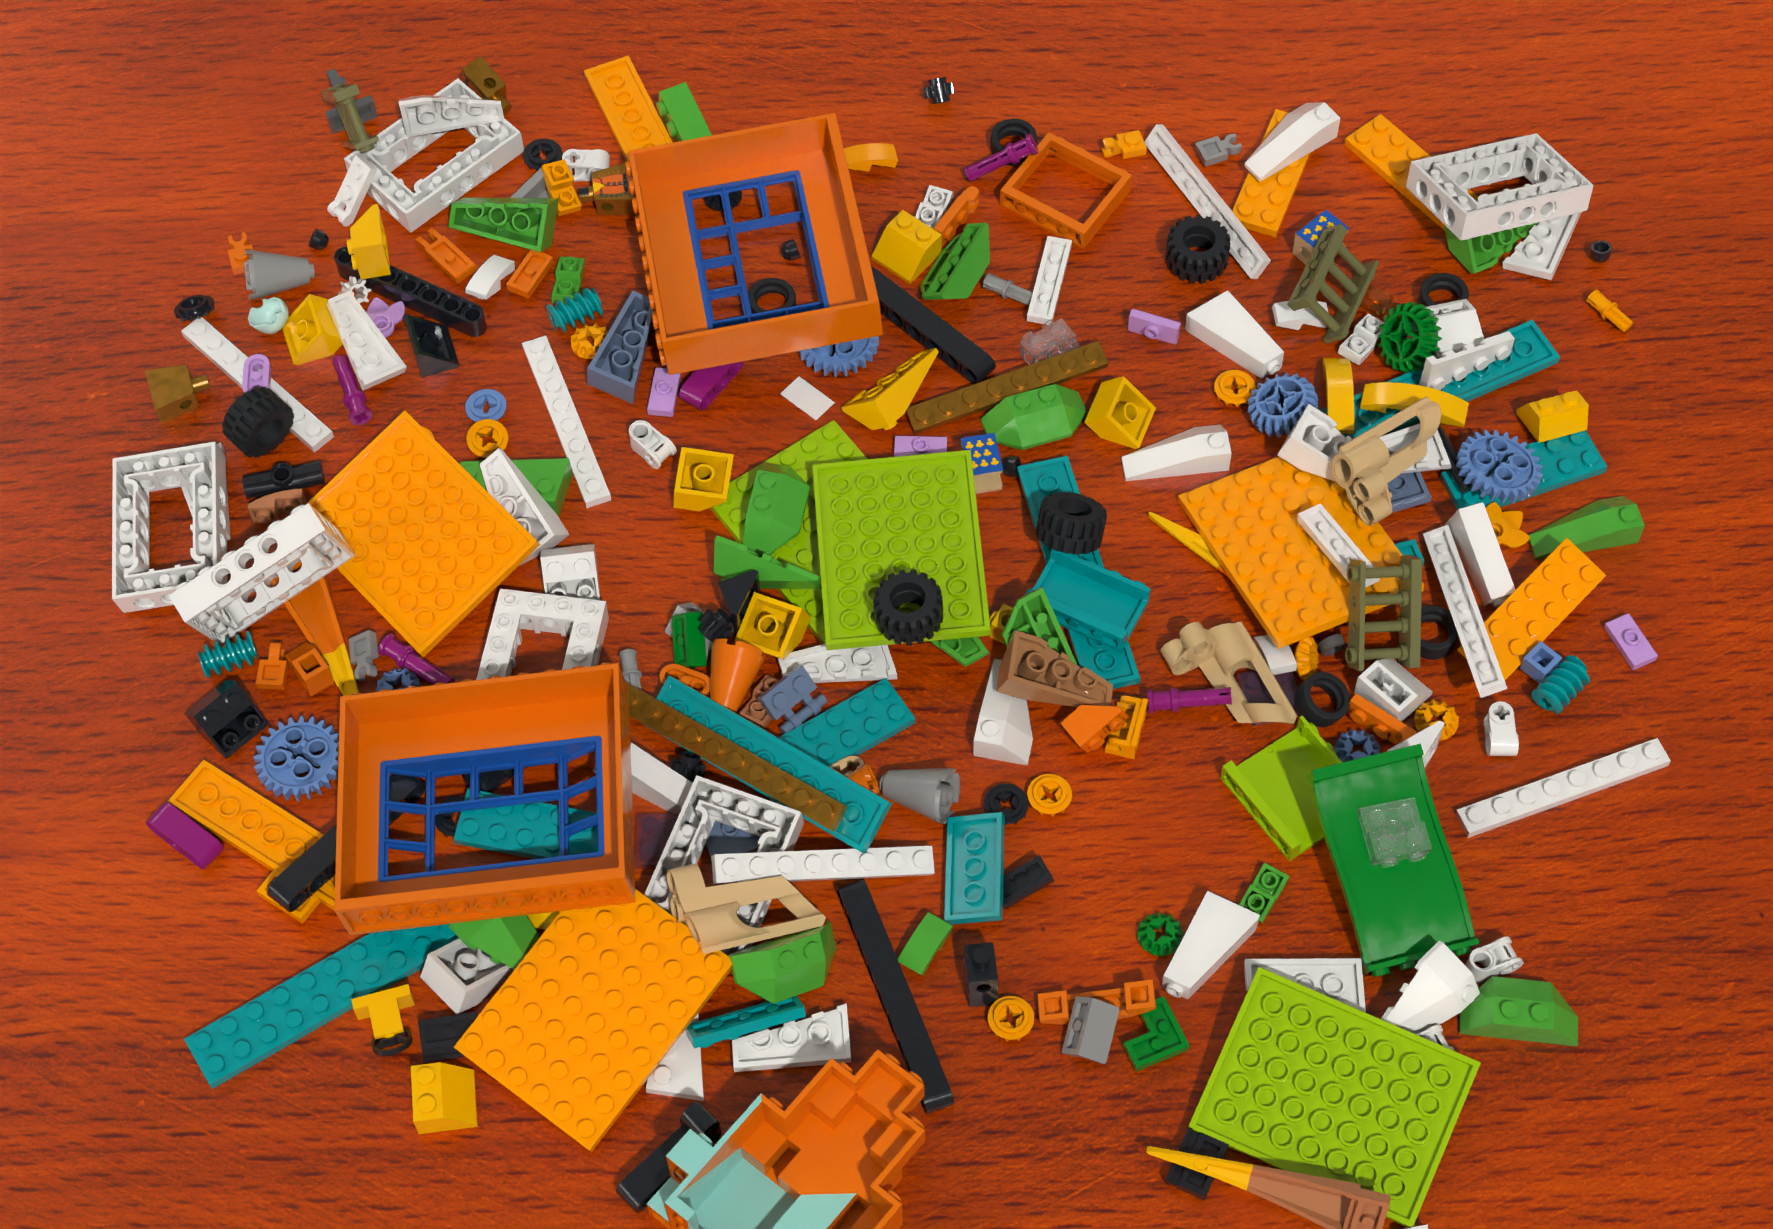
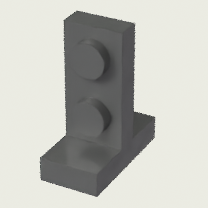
M335 68L326 71L330 87L340 83H347L344 76L339 77ZM371 95L354 101L362 123L378 117ZM337 108L325 112L332 134L345 130Z

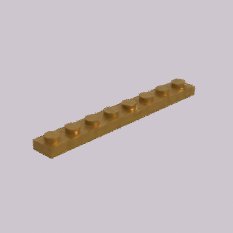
M1097 341L908 407L906 414L916 435L993 408L1006 397L1053 384L1058 385L1107 368L1108 361L1100 342Z

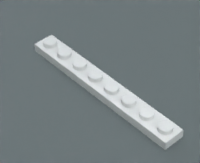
M1156 124L1145 140V145L1203 218H1206V216L1212 217V221L1218 220L1221 222L1220 227H1226L1227 234H1230L1231 238L1229 252L1251 279H1258L1270 263V258L1163 124Z
M203 317L194 320L181 330L183 337L242 388L244 362L248 358ZM271 378L270 389L293 410L294 423L290 428V432L315 453L334 437L333 432Z
M542 336L522 343L524 353L565 456L570 460L571 470L586 508L611 501L610 492L547 337Z
M1449 525L1423 533L1480 697L1483 698L1508 689Z
M1658 738L1457 809L1455 816L1467 838L1667 767L1671 760Z
M932 846L868 848L866 853H862L857 849L714 854L711 856L713 885L783 876L788 882L929 876L935 874Z

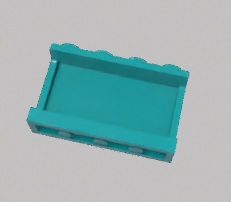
M1052 549L1050 560L1034 588H1029L1025 595L1043 587L1060 626L1122 653L1150 602L1151 589L1140 581L1130 580L1123 577L1117 571H1109L1098 566L1091 560H1084L1073 554H1066Z

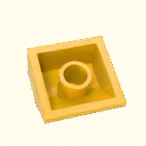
M374 204L350 228L351 239H347V248L349 255H351L353 270L359 271L361 279L391 275L386 233L379 206Z
M902 210L886 226L871 259L911 284L940 255L942 251V234Z
M309 294L288 317L286 324L282 328L294 365H301L331 356L343 344L328 310V299Z
M1122 376L1101 383L1084 423L1102 439L1138 449L1156 407Z
M1576 390L1528 403L1516 409V414L1538 443L1587 430L1589 405Z
M682 447L674 489L673 508L702 511L727 502L734 454Z
M754 592L734 642L741 641L761 649L762 653L784 660L802 641L811 616L800 607Z
M441 1062L411 1066L413 1122L418 1134L478 1127L474 1069Z

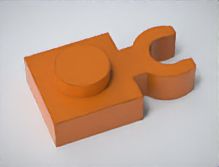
M245 232L241 233L242 239L238 242L233 240L232 235L228 236L231 249L227 251L234 275L245 273L244 262H248L249 255H244V251L246 249L254 250L252 244L249 245Z

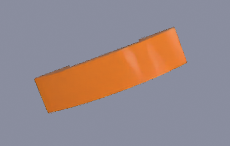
M1153 979L1124 983V988L1069 995L1066 990L1038 994L1040 1023L1069 1025L1075 997L1095 998L1119 1007L1117 1020L1156 1009Z

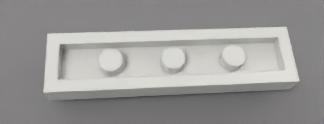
M1047 236L1027 313V321L1052 326L1072 248V240Z
M1321 503L1298 513L1297 521L1346 580L1349 558L1365 561L1366 568L1374 567ZM1380 578L1366 579L1365 588L1380 581Z

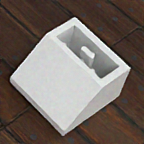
M1467 299L1427 307V309L1434 311L1433 316L1439 318L1436 326L1442 328L1438 332V336L1442 340L1438 341L1437 344L1441 350L1434 352L1436 358H1442L1443 352L1453 350L1455 353L1460 352L1464 345L1473 343L1475 347L1479 346L1484 339L1476 309Z
M595 544L541 550L540 559L545 594L600 600Z
M1394 659L1376 660L1358 677L1354 691L1355 694L1357 693L1401 722L1433 693Z

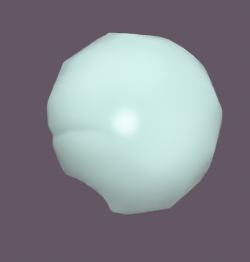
M277 297L262 299L263 305L260 308L252 307L248 316L249 324L264 334H275L283 328L288 320V307L283 300Z

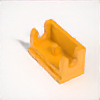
M1121 696L1117 706L1129 715V718L1125 720V725L1119 731L1109 734L1105 753L1134 759L1147 713L1148 699Z

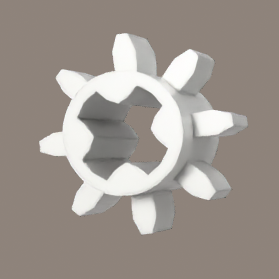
M349 276V282H340L342 289L338 295L350 291L354 296L352 290L355 288L357 295L354 297L360 304L363 301L369 302L367 296L371 289L364 286L366 283L365 279L357 281L355 277Z

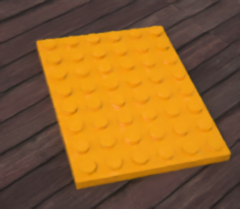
M406 411L402 412L308 502L340 530L356 555L337 569L423 658L540 546L539 542Z
M1276 457L1178 495V503L1277 649L1349 621V582L1297 521L1298 513L1321 503L1374 567L1398 566L1400 564V556H1403L1379 522L1369 526L1361 520L1348 499L1345 488L1339 486L1335 481L1300 470L1281 457ZM1399 577L1380 578V581L1365 588V595L1398 593L1400 590ZM1422 582V592H1423V591H1424V583ZM1388 605L1365 606V614Z
M636 889L635 903L560 911L454 1046L458 1052L591 1153L732 970V962L729 956L722 951L703 954L685 924L682 922L677 923L678 919Z

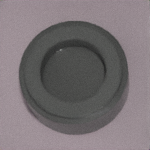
M1335 634L1319 642L1318 648L1321 655L1330 656L1343 650L1346 646V641L1342 634Z

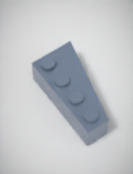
M636 291L631 292L587 368L588 385L634 404L653 326L652 311H655V309L651 310L649 297Z

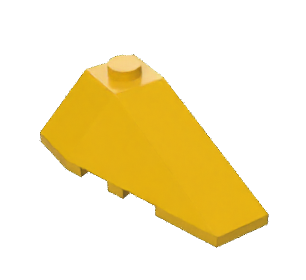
M937 348L918 352L896 367V372L877 380L878 386L869 391L862 390L841 407L843 412L871 430L881 428L889 430L898 424L897 420L905 414L939 353Z

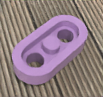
M255 354L245 360L242 382L244 393L256 387L270 389L272 368L266 356Z

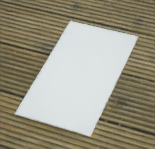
M800 376L780 393L815 420L835 403Z

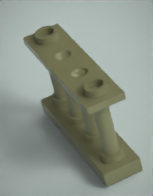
M340 83L320 91L324 101H330L332 104L335 103L349 139L342 141V146L351 150L360 149L361 152L375 148L374 143L378 142L379 138L378 136L367 134L354 103L356 100L355 95L360 94L357 84Z
M1342 224L1322 231L1287 304L1293 311L1309 308L1329 328L1323 339L1326 344L1337 340L1340 341L1348 335V329L1370 282L1375 277V272L1379 265L1377 260L1362 264L1343 245L1347 229ZM1336 253L1355 271L1352 280L1334 263ZM1327 272L1347 290L1343 299L1325 282ZM1318 291L1338 309L1334 318L1316 301Z
M1412 555L1400 556V564L1398 566L1366 568L1365 561L1349 558V566L1346 571L1347 580L1349 581L1348 648L1345 651L1348 667L1357 671H1364V660L1397 658L1399 660L1398 663L1403 666L1420 668L1422 559ZM1399 577L1400 590L1398 593L1365 595L1366 579ZM1399 605V618L1397 620L1365 622V606ZM1394 631L1399 633V645L1397 647L1364 649L1365 633Z

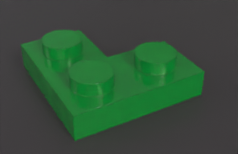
M1165 996L1155 999L1156 1009L1140 1014L1148 1033L1124 1042L1123 1047L1136 1072L1184 1053L1190 1048Z

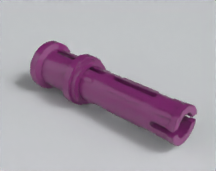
M1029 133L1026 135V138L1016 143H1008L1004 150L968 167H964L966 176L972 182L1011 162L1017 164L1020 162V159L1028 155L1038 154V147L1034 138Z
M339 355L333 359L332 363L345 394L343 403L349 409V420L353 425L366 424L372 419V412L366 406L365 393L358 388L348 357L346 355L344 357Z
M393 633L388 634L381 641L378 653L382 656L387 655L396 661L398 667H407L433 685L435 683L448 684L455 682L453 677L417 655L414 647L411 645L406 646L398 641Z
M1173 687L1170 691L1153 692L1152 689H1147L1149 714H1154V711L1159 710L1177 712L1182 707L1232 705L1231 687L1178 691V689Z

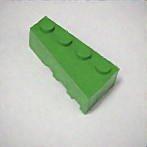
M463 197L451 205L449 228L542 252L552 246L559 198Z

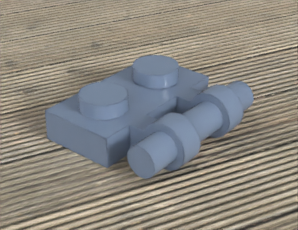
M803 665L795 667L757 698L772 720H777L783 716L786 722L779 727L783 734L802 725V722L811 715L816 716L821 711V707L828 702L822 694L815 699L810 696V693L817 686ZM801 701L804 708L794 714L791 708Z

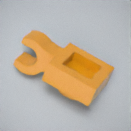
M1139 130L1116 134L1115 139L1105 138L1102 140L1104 148H1101V151L1105 158L1121 154L1122 159L1146 155L1147 147Z

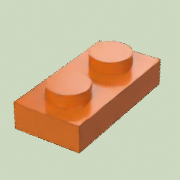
M530 250L506 283L507 290L529 299L554 264L553 256Z

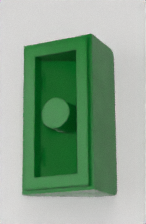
M685 612L671 617L674 664L687 668L706 666L705 636L699 630V627L702 625L700 617L703 613Z

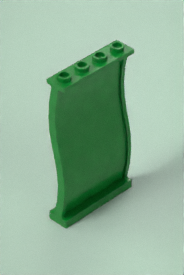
M1421 743L1314 769L1306 774L1308 784L1312 788L1327 848L1353 924L1363 965L1362 973L1372 972L1373 977L1389 974V968L1398 965L1400 970L1415 967L1416 961L1420 960L1438 941L1443 942L1452 952L1454 951L1456 956L1471 953V947L1480 944L1478 938L1475 937L1462 884L1434 806L1422 759L1424 753Z

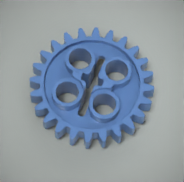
M879 336L838 343L835 346V353L834 344L798 352L800 353L801 360H806L807 367L814 365V372L824 369V376L833 371L834 377H837L838 373L842 371L845 376H848V370L851 369L854 373H858L857 366L866 368V361H873V354L878 353Z
M1484 430L1482 435L1475 432L1473 438L1468 436L1466 441L1462 443L1456 456L1458 460L1456 467L1460 468L1458 475L1466 476L1463 483H1472L1471 491L1479 489L1481 491L1480 497L1488 494L1492 502L1495 497H1498L1503 504L1506 498L1513 504L1517 498L1524 501L1526 496L1531 497L1543 476L1540 473L1543 466L1538 464L1540 457L1532 456L1535 450L1525 448L1527 442L1518 443V436L1510 439L1508 432L1500 436L1497 430H1494L1493 435Z
M300 716L298 723H294L290 717L288 725L284 726L279 721V729L277 731L269 728L271 736L261 737L264 745L256 746L259 755L254 756L257 764L254 768L256 773L259 774L258 778L261 784L264 783L267 791L273 789L275 797L283 793L285 800L288 801L293 794L296 800L300 801L302 794H306L310 800L313 791L322 795V786L329 789L332 788L329 782L330 779L338 781L336 771H338L339 733L335 734L333 726L327 727L324 720H321L316 725L313 716L308 722H305L303 716ZM300 739L298 743L291 744L293 741ZM318 751H324L320 755H314ZM286 761L283 765L276 766L277 763ZM303 773H309L305 777H299Z

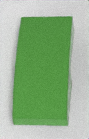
M560 256L555 271L556 282L551 295L552 304H555L557 300L564 303L565 297L569 296L573 299L574 293H580L585 258Z
M1264 863L1253 884H1250L1239 906L1259 914V922L1263 923L1281 895L1290 876Z
M928 912L909 939L898 958V962L924 976L935 954L942 949L954 926Z

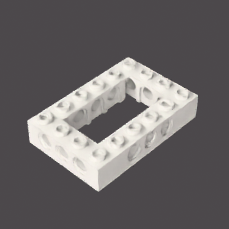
M459 78L433 95L482 99ZM401 118L376 135L379 141L374 143L375 148L365 152L357 149L346 156L344 161L348 171L354 156L363 155L378 168L367 194L411 233L523 153L524 146L521 132L505 118V121L465 127L464 129L476 138L475 143L464 151L457 152L454 158L443 166L439 165L437 170L426 178L419 179L414 185L415 193H413L404 185V181L401 178L397 179L391 172L448 131L407 138L403 119Z
M1537 133L1411 161L1406 187L1460 240H1468L1482 235H1489L1503 230H1510L1524 225H1531L1587 211L1594 186ZM1525 176L1532 183V185L1525 184L1524 187L1511 190L1504 189L1502 192L1489 195L1487 193L1482 194L1478 197L1477 202L1468 194V189L1473 187L1490 185Z
M216 442L113 458L112 600L123 613L174 605L169 595L175 592L174 590L179 584L190 582L198 576L202 569L214 566L227 553L226 456ZM192 485L193 501H190V507L193 509V524L190 525V530L193 532V548H190V553L197 564L187 566L178 564L175 565V568L156 571L155 569H150L149 492ZM227 575L223 577L222 584L227 583Z
M309 503L294 508L290 516L284 520L273 522L268 526L267 531L259 536L256 535L249 538L244 543V546L237 551L226 553L220 562L214 566L202 569L198 576L190 582L179 584L175 588V592L170 594L169 597L184 622L211 640H217L221 645L226 637L231 639L356 556L340 530ZM274 543H278L276 551L269 554V547ZM254 558L253 566L245 569L246 562ZM302 562L301 569L293 573L294 565ZM231 574L230 581L222 584L223 577ZM275 577H279V583L271 588V581ZM256 592L255 600L248 603L249 595Z
M500 589L476 680L488 679L492 676H511L512 668L516 667L515 656L517 648L522 643L521 629L534 630L535 633H541V631L559 633L565 637L570 635L562 670L572 669L575 666H598L609 621L606 601Z
M696 775L644 895L672 915L670 908L672 894L667 883V870L697 864L715 821L759 836L757 852L793 851L804 825L802 813ZM772 899L739 907L737 910L738 918L748 926L760 928ZM754 942L720 951L728 956L752 947Z

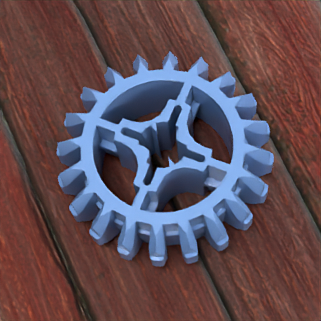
M1287 372L1283 377L1276 373L1275 378L1271 380L1266 377V383H1258V390H1251V398L1248 399V413L1252 424L1261 433L1266 432L1269 437L1276 433L1279 439L1283 434H1290L1308 404L1318 409V396L1315 393L1314 386L1305 377L1300 378L1297 373L1292 377Z

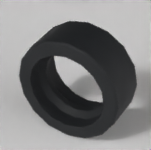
M1015 118L998 123L993 128L991 134L990 148L992 155L1005 149L999 142L1006 136L1015 135L1026 138V135L1030 133L1037 145L1035 128L1030 123ZM1026 156V157L1020 159V162L1017 163V164H1015V163L1013 164V163L1011 162V163H1009V164H1007V165H1009V166H1019V165H1022V163L1027 159L1028 156Z
M1436 273L1429 276L1423 282L1418 304H1423L1427 307L1438 305L1428 296L1430 292L1435 290L1450 291L1456 295L1458 300H1468V287L1456 275Z
M779 278L760 280L752 286L748 293L752 314L771 311L762 309L757 305L758 299L769 293H778L786 298L787 304L782 308L796 306V294L793 287Z
M1439 606L1422 607L1421 623L1434 622L1440 624L1448 632V638L1445 642L1439 644L1429 643L1421 639L1420 657L1430 660L1444 658L1453 651L1459 636L1452 615L1447 609Z
M1318 672L1309 676L1297 687L1294 696L1295 706L1299 714L1308 723L1311 722L1316 727L1325 728L1334 725L1348 712L1350 707V694L1346 685L1338 677L1327 672ZM1313 686L1322 688L1331 696L1335 709L1333 713L1325 712L1314 704L1310 692Z

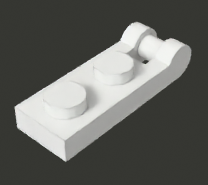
M363 155L354 156L335 200L327 208V211L333 217H338V221L344 227L353 223L378 169Z

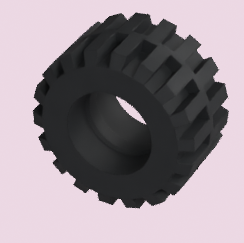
M1196 215L1195 218H1191V216L1185 217V221L1180 219L1176 222V226L1173 225L1167 237L1165 257L1168 269H1172L1171 273L1174 276L1179 275V279L1183 281L1186 279L1190 280L1189 283L1195 284V281H1200V284L1206 283V280L1213 281L1216 279V276L1220 277L1223 274V270H1226L1231 238L1230 234H1227L1226 227H1220L1221 222L1218 220L1212 221V217L1206 216V218H1201V215ZM1200 247L1207 251L1197 252L1189 248Z
M256 387L251 391L245 392L230 406L228 413L225 414L222 428L226 438L241 452L250 458H259L261 455L265 456L270 451L275 450L284 441L285 437L288 436L290 428L294 423V413L291 407L271 389Z
M1071 492L1052 493L1041 501L1035 533L1039 541L1055 551L1074 555L1089 554L1101 546L1107 520V511L1103 508L1102 504L1082 494Z
M900 570L898 575L894 573L889 574L888 580L883 579L880 582V587H876L875 597H873L875 622L880 633L885 634L886 639L889 641L894 639L895 643L899 645L902 642H906V646H911L912 642L916 641L918 644L924 643V638L930 640L934 637L933 631H939L940 623H943V599L940 587L936 586V581L933 578L928 579V574L922 572L919 575L917 570H911L910 573ZM904 603H916L922 606L920 609L910 613L896 610L899 605Z

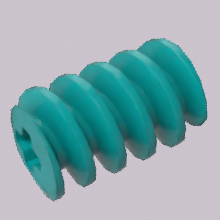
M593 287L592 292L588 288L583 289V296L576 292L573 295V299L569 296L565 297L564 303L557 300L555 308L551 304L546 305L548 317L556 331L560 327L564 333L567 332L566 324L568 323L573 328H576L575 320L577 319L584 325L586 315L593 321L595 311L601 317L604 316L602 303Z
M246 631L245 640H242L236 634L235 643L233 644L226 637L223 647L216 640L214 641L213 650L207 644H203L202 653L197 650L203 672L208 679L212 677V669L217 675H222L223 666L228 672H232L233 663L239 669H243L244 660L250 666L254 665V657L259 660L254 640L249 631Z
M1566 656L1564 661L1538 685L1537 689L1532 691L1531 698L1544 710L1560 714L1563 711V707H1567L1570 704V700H1574L1577 693L1584 689L1583 686H1587L1590 683V677L1587 674L1585 664L1576 656Z

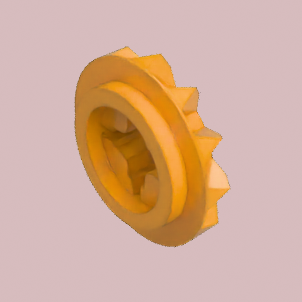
M585 323L583 328H576L574 335H571V348L573 352L581 358L593 359L608 334L605 326L599 327L596 323L593 326H588ZM588 336H592L594 339V346L587 341Z
M1228 370L1221 373L1214 384V392H1216L1218 400H1223L1226 406L1229 403L1235 404L1236 407L1242 403L1248 404V399L1251 398L1252 394L1251 390H1256L1253 378L1240 370ZM1233 382L1236 388L1239 389L1237 394L1233 393L1231 389Z
M484 419L470 427L466 440L469 450L477 457L488 458L498 448L506 449L509 438L506 428L500 422ZM492 433V440L495 443L488 442L483 447L484 442L480 437L487 438Z
M1313 637L1300 640L1295 651L1296 671L1304 681L1318 671V645Z
M1432 699L1430 702H1423L1415 712L1414 723L1416 729L1420 732L1438 722H1431L1433 714L1436 717L1444 715L1442 722L1445 725L1439 741L1453 736L1459 724V716L1455 713L1454 707L1448 706L1445 700L1436 702Z
M1044 774L1038 776L1030 783L1027 798L1032 809H1036L1041 815L1050 814L1053 817L1056 813H1064L1068 805L1071 804L1072 790L1064 778L1055 774ZM1047 791L1049 794L1054 792L1055 801H1052L1050 798L1045 800V792Z
M1002 997L996 1000L989 1009V1028H991L996 1037L999 1036L1006 1041L1014 1039L1019 1041L1023 1036L1029 1034L1033 1027V1009L1028 1002L1020 997ZM1007 1010L1009 1014L1011 1013L1012 1017H1019L1016 1019L1015 1028L1009 1022H1002L1006 1020Z

